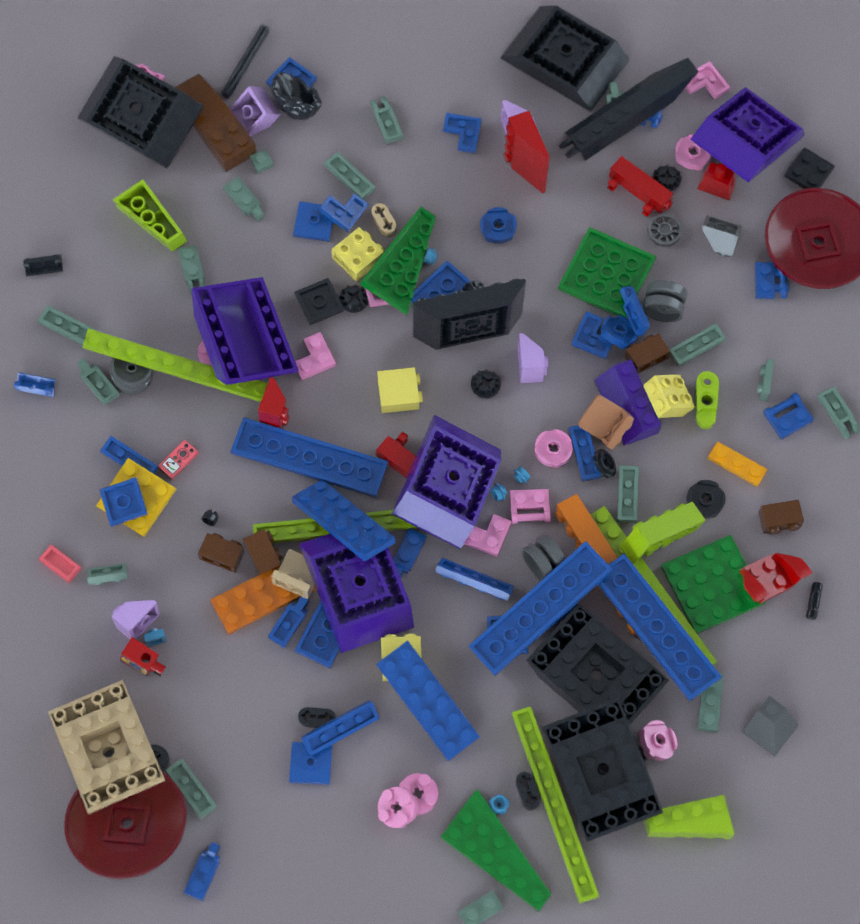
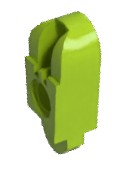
M710 371L700 373L694 387L695 420L702 429H710L716 422L719 379L716 374ZM709 379L711 384L706 385L704 380ZM706 400L710 402V405H705L702 401Z

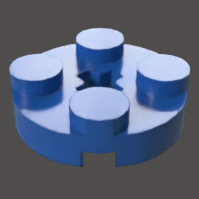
M491 208L480 220V231L487 242L505 243L511 241L516 233L517 220L505 208ZM496 222H500V225H503V227L498 229L494 225H496Z
M617 315V318H611L612 316L606 317L601 326L602 339L617 345L620 349H627L628 346L636 342L638 337L635 335L628 318Z

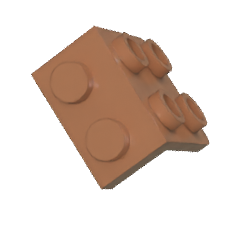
M598 394L578 421V426L602 440L606 447L613 450L621 442L625 431L631 428L634 418L628 411Z

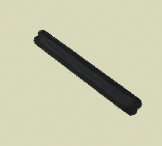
M262 24L222 89L223 97L228 99L233 94L270 32L268 26Z

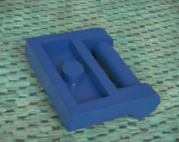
M796 392L791 394L790 398L774 407H768L763 410L765 417L781 440L814 421V418ZM793 404L795 405L796 409L776 419L774 416Z

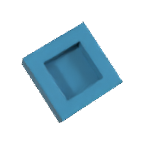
M151 629L147 634H144L147 647L167 642L163 629Z

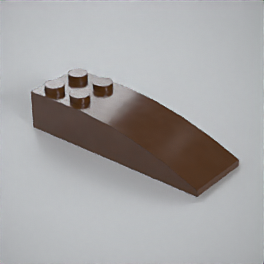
M200 74L175 87L204 106L193 127L225 172L250 159V155L256 153L254 141L225 102Z

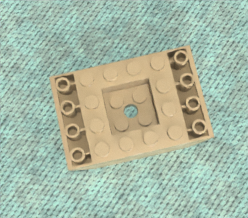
M123 680L48 712L88 814L165 781ZM108 750L115 751L114 755L111 757L104 756L105 752Z

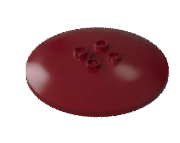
M825 188L803 189L783 198L771 211L765 227V245L774 265L792 281L815 289L838 288L860 277V205L840 192ZM814 240H822L823 245H816Z
M162 772L165 781L90 814L87 812L79 789L76 790L66 810L64 832L71 853L84 868L102 877L127 879L144 875L156 869L174 853L184 835L187 811L180 789L167 774ZM131 820L133 823L129 828H123L122 824L124 821Z

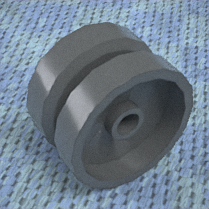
M655 280L648 283L646 298L643 304L645 315L661 322L681 320L687 297L686 288L678 283L667 280Z
M112 357L110 364L111 381L117 390L124 394L134 395L147 389L152 380L153 369Z
M546 533L535 539V545L529 543L521 548V554L525 563L539 581H542L566 559L560 547Z

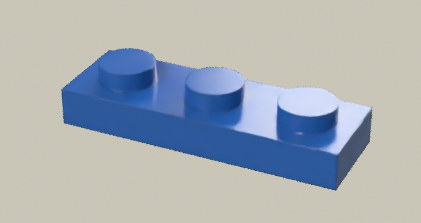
M578 425L569 427L568 431L582 482L601 478L600 472L597 471V467L594 465L593 456L595 450L590 433Z
M113 436L109 437L100 450L103 455L120 466H123L129 458L153 474L159 468L156 464Z

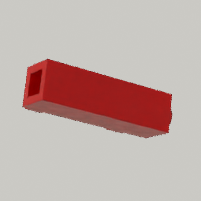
M623 156L610 168L609 177L611 179L608 182L607 189L613 192L618 185H621L645 203L641 212L644 216L648 217L653 210L661 214L672 206L673 193Z
M402 431L396 440L387 436L376 449V457L388 461V465L407 479L416 456L403 447L408 442V435Z

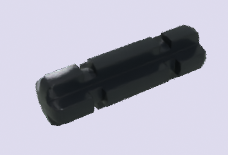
M813 582L807 607L809 609L806 613V618L815 620L818 615L817 610L823 584L820 582Z

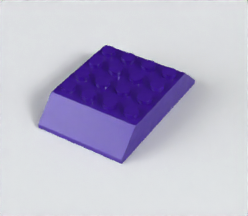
M263 277L192 288L194 318L216 378L219 381L229 385L298 373V367Z

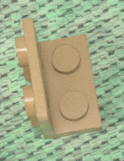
M289 549L279 570H274L271 576L272 584L308 599L315 586L304 555Z

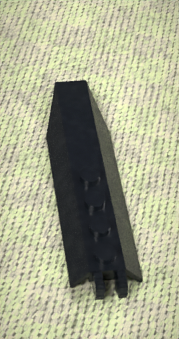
M686 58L651 74L564 132L570 138L561 142L559 145L560 149H565L573 143L575 147L566 153V157L571 158L580 152L584 160H588L673 103L699 71L691 60Z

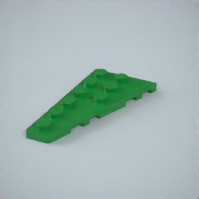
M420 206L360 284L406 316L436 218L434 214Z
M476 789L440 838L539 912L550 898L551 893L478 789Z

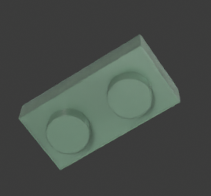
M767 359L765 365H761L759 376L763 377L762 382L758 383L757 393H760L759 400L766 402L770 394L774 360Z
M126 563L87 569L88 585H100L109 581L120 582L127 579Z
M492 890L458 911V914L464 924H480L503 910L504 907Z

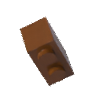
M658 333L654 336L649 335L638 344L633 343L628 346L625 358L627 361L632 360L639 374L667 360L670 350Z
M799 499L762 505L758 512L763 534L770 533L774 535L783 530L796 531L800 529L804 522Z
M263 528L243 538L260 574L281 565L280 560L283 559L279 548L274 549L271 543L274 541V538L270 531L266 532Z
M207 533L198 556L199 560L236 573L244 554V548L238 541H228L219 534L213 533L212 535Z

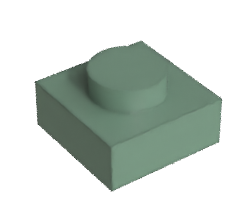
M266 149L250 155V160L257 174L274 167V163Z

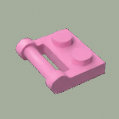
M548 489L510 490L512 524L525 521H544V523H550ZM543 510L544 513L517 514V511Z

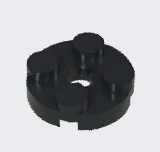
M711 480L698 481L689 488L686 497V503L693 502L704 518L717 517L726 501L724 491L721 490L716 482ZM707 495L711 502L704 503L701 498Z

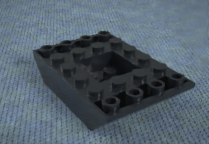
M556 5L540 6L501 56L502 60L590 112L608 90L610 83L616 79L629 61V57L615 39ZM567 47L571 51L564 53L561 49Z
M114 56L80 112L78 119L168 169L204 106L179 89L132 63ZM138 103L140 105L139 110L132 112V106Z
M516 278L506 283L497 282L487 287L478 286L468 291L459 290L449 295L440 294L435 296V298L418 299L416 302H413V337L438 350L508 335L522 315L526 280Z
M579 603L526 660L538 677L578 712L618 697L629 724L638 717L669 682L667 677ZM599 671L602 674V678L595 680L591 677V673Z
M618 697L542 726L587 842L663 813L655 787ZM606 763L609 766L608 774L602 775L598 772L599 764Z

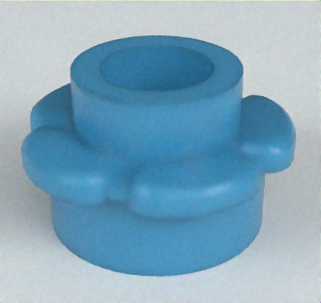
M428 248L424 255L423 262L427 263V265L430 263L434 264L438 256L435 253V248L434 250Z
M521 466L517 470L514 469L515 474L513 477L520 484L522 482L527 484V480L531 478L528 472Z
M495 483V486L490 488L493 498L497 502L505 500L507 495L505 487Z
M496 795L490 799L489 805H491L490 808L495 814H504L509 807V801L503 795Z

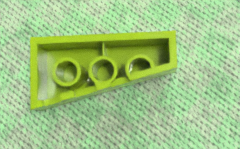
M143 179L113 199L117 209L171 252L187 242L183 232Z
M693 502L686 505L682 503L672 511L670 509L666 510L661 516L657 517L654 515L645 523L640 521L632 527L633 531L620 546L632 564L639 562L642 555L645 554L648 557L658 548L662 547L663 549L675 539L678 541L698 530L705 522V519Z
M724 795L662 808V814L644 820L648 837L732 839L735 834Z

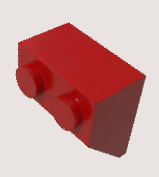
M270 377L258 409L259 422L283 429V426H287L290 415H288L289 408L277 382L273 377Z

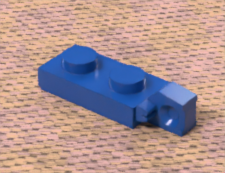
M632 286L622 287L620 293L625 302L623 304L625 313L637 337L643 336L650 327L649 320L644 313Z
M410 528L394 558L400 578L403 573L408 574L411 571L427 539L426 535Z
M301 596L297 603L292 602L291 605L289 604L268 635V639L285 649L306 617L308 611L305 608L309 604V599Z
M211 842L208 851L203 850L202 854H200L184 894L201 901L204 900L220 864V857L217 856L220 849L219 844Z

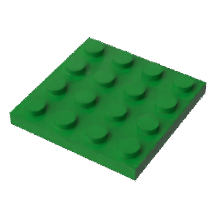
M589 227L558 286V290L616 316L627 317L623 308L625 302L620 290L622 287L632 286L636 295H638L656 260V256Z
M731 535L661 564V569L689 624L697 634L766 604V601L761 604L758 601L755 602L744 588V579L739 571L747 565Z

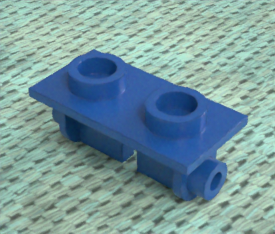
M18 372L14 388L17 391L54 397L55 379Z

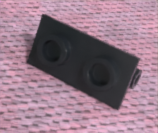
M61 254L23 260L26 277L63 272Z

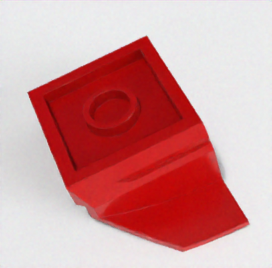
M780 553L770 554L743 567L739 571L744 579V588L755 602L758 601L760 604L789 590L801 579L813 574L802 558Z

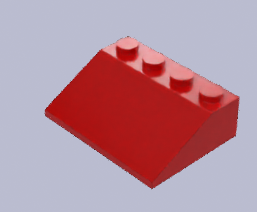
M526 111L508 117V125H506L507 134L505 135L506 143L504 144L505 152L503 153L506 163L509 162L515 172L541 193H544L546 191L550 156L531 113Z

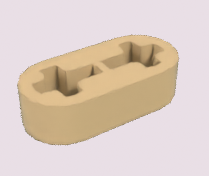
M375 204L372 207V218L383 236H393L396 233V222L390 211L384 204ZM377 210L383 212V218L379 213L377 214ZM385 222L389 227H391V230L385 228Z

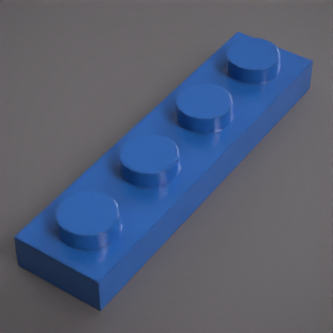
M445 558L440 560L435 570L436 573L445 578H452L462 585H469L480 592L490 593L498 599L508 601L514 589V586Z
M368 700L301 736L308 755L312 756L380 718L373 702Z

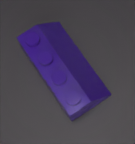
M632 360L612 366L594 380L602 396L628 411L634 418L631 428L626 430L622 436L621 441L624 446L659 434L661 423Z

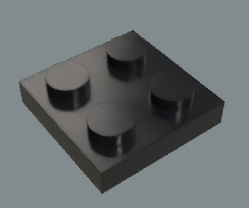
M804 147L784 177L804 189L821 188L834 170L835 165Z
M329 278L294 292L309 325L344 312V308Z

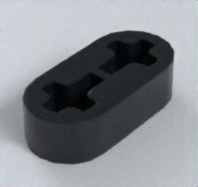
M304 707L299 711L298 719L304 727L318 728L325 724L324 719H318V717L324 718L326 714H329L330 718L335 719L336 715L331 709ZM306 713H310L311 717L316 718H309V721L306 722L302 716H305Z
M521 772L516 778V788L523 807L526 810L533 811L539 807L540 795L533 776L528 772ZM522 777H525L526 780H530L528 782L527 790L525 789L524 784L519 783L521 782ZM527 793H530L532 799L536 798L532 806L530 803H526L528 800Z

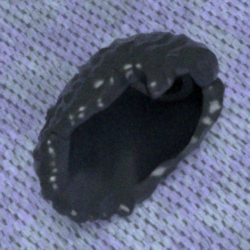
M280 72L272 79L271 89L273 96L281 110L292 119L307 120L313 117L321 108L322 101L317 89L314 87L309 88L298 76L293 77L288 73Z

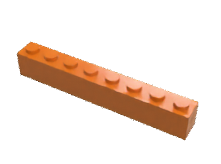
M577 494L557 504L555 515L560 523H564L565 531L569 538H573L576 542V549L586 541L607 564L618 558ZM616 608V612H617L618 616H619L621 619H623L624 617L621 615V613H620V612L617 610V608ZM626 621L629 633L635 635L636 639H638L639 636Z

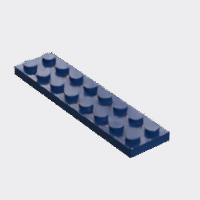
M245 417L242 419L231 449V454L319 481L323 480L326 483L377 498L388 467V461Z
M585 541L468 647L490 672L496 676L613 571L612 568Z
M623 554L608 564L613 571L598 584L689 702L721 680L722 676L628 557Z

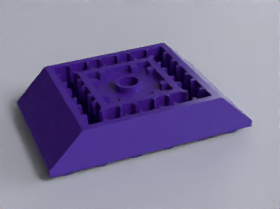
M745 87L711 113L690 140L749 183L802 139L805 134L803 128Z
M433 415L392 515L460 549L475 527L501 463V449ZM449 472L456 474L457 481L450 479Z
M331 534L299 544L341 653L376 642L386 635H396L414 628L411 604L389 548L364 562ZM362 577L365 585L357 586L354 579Z

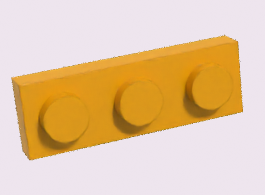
M718 441L708 456V460L756 487L759 486L768 470Z

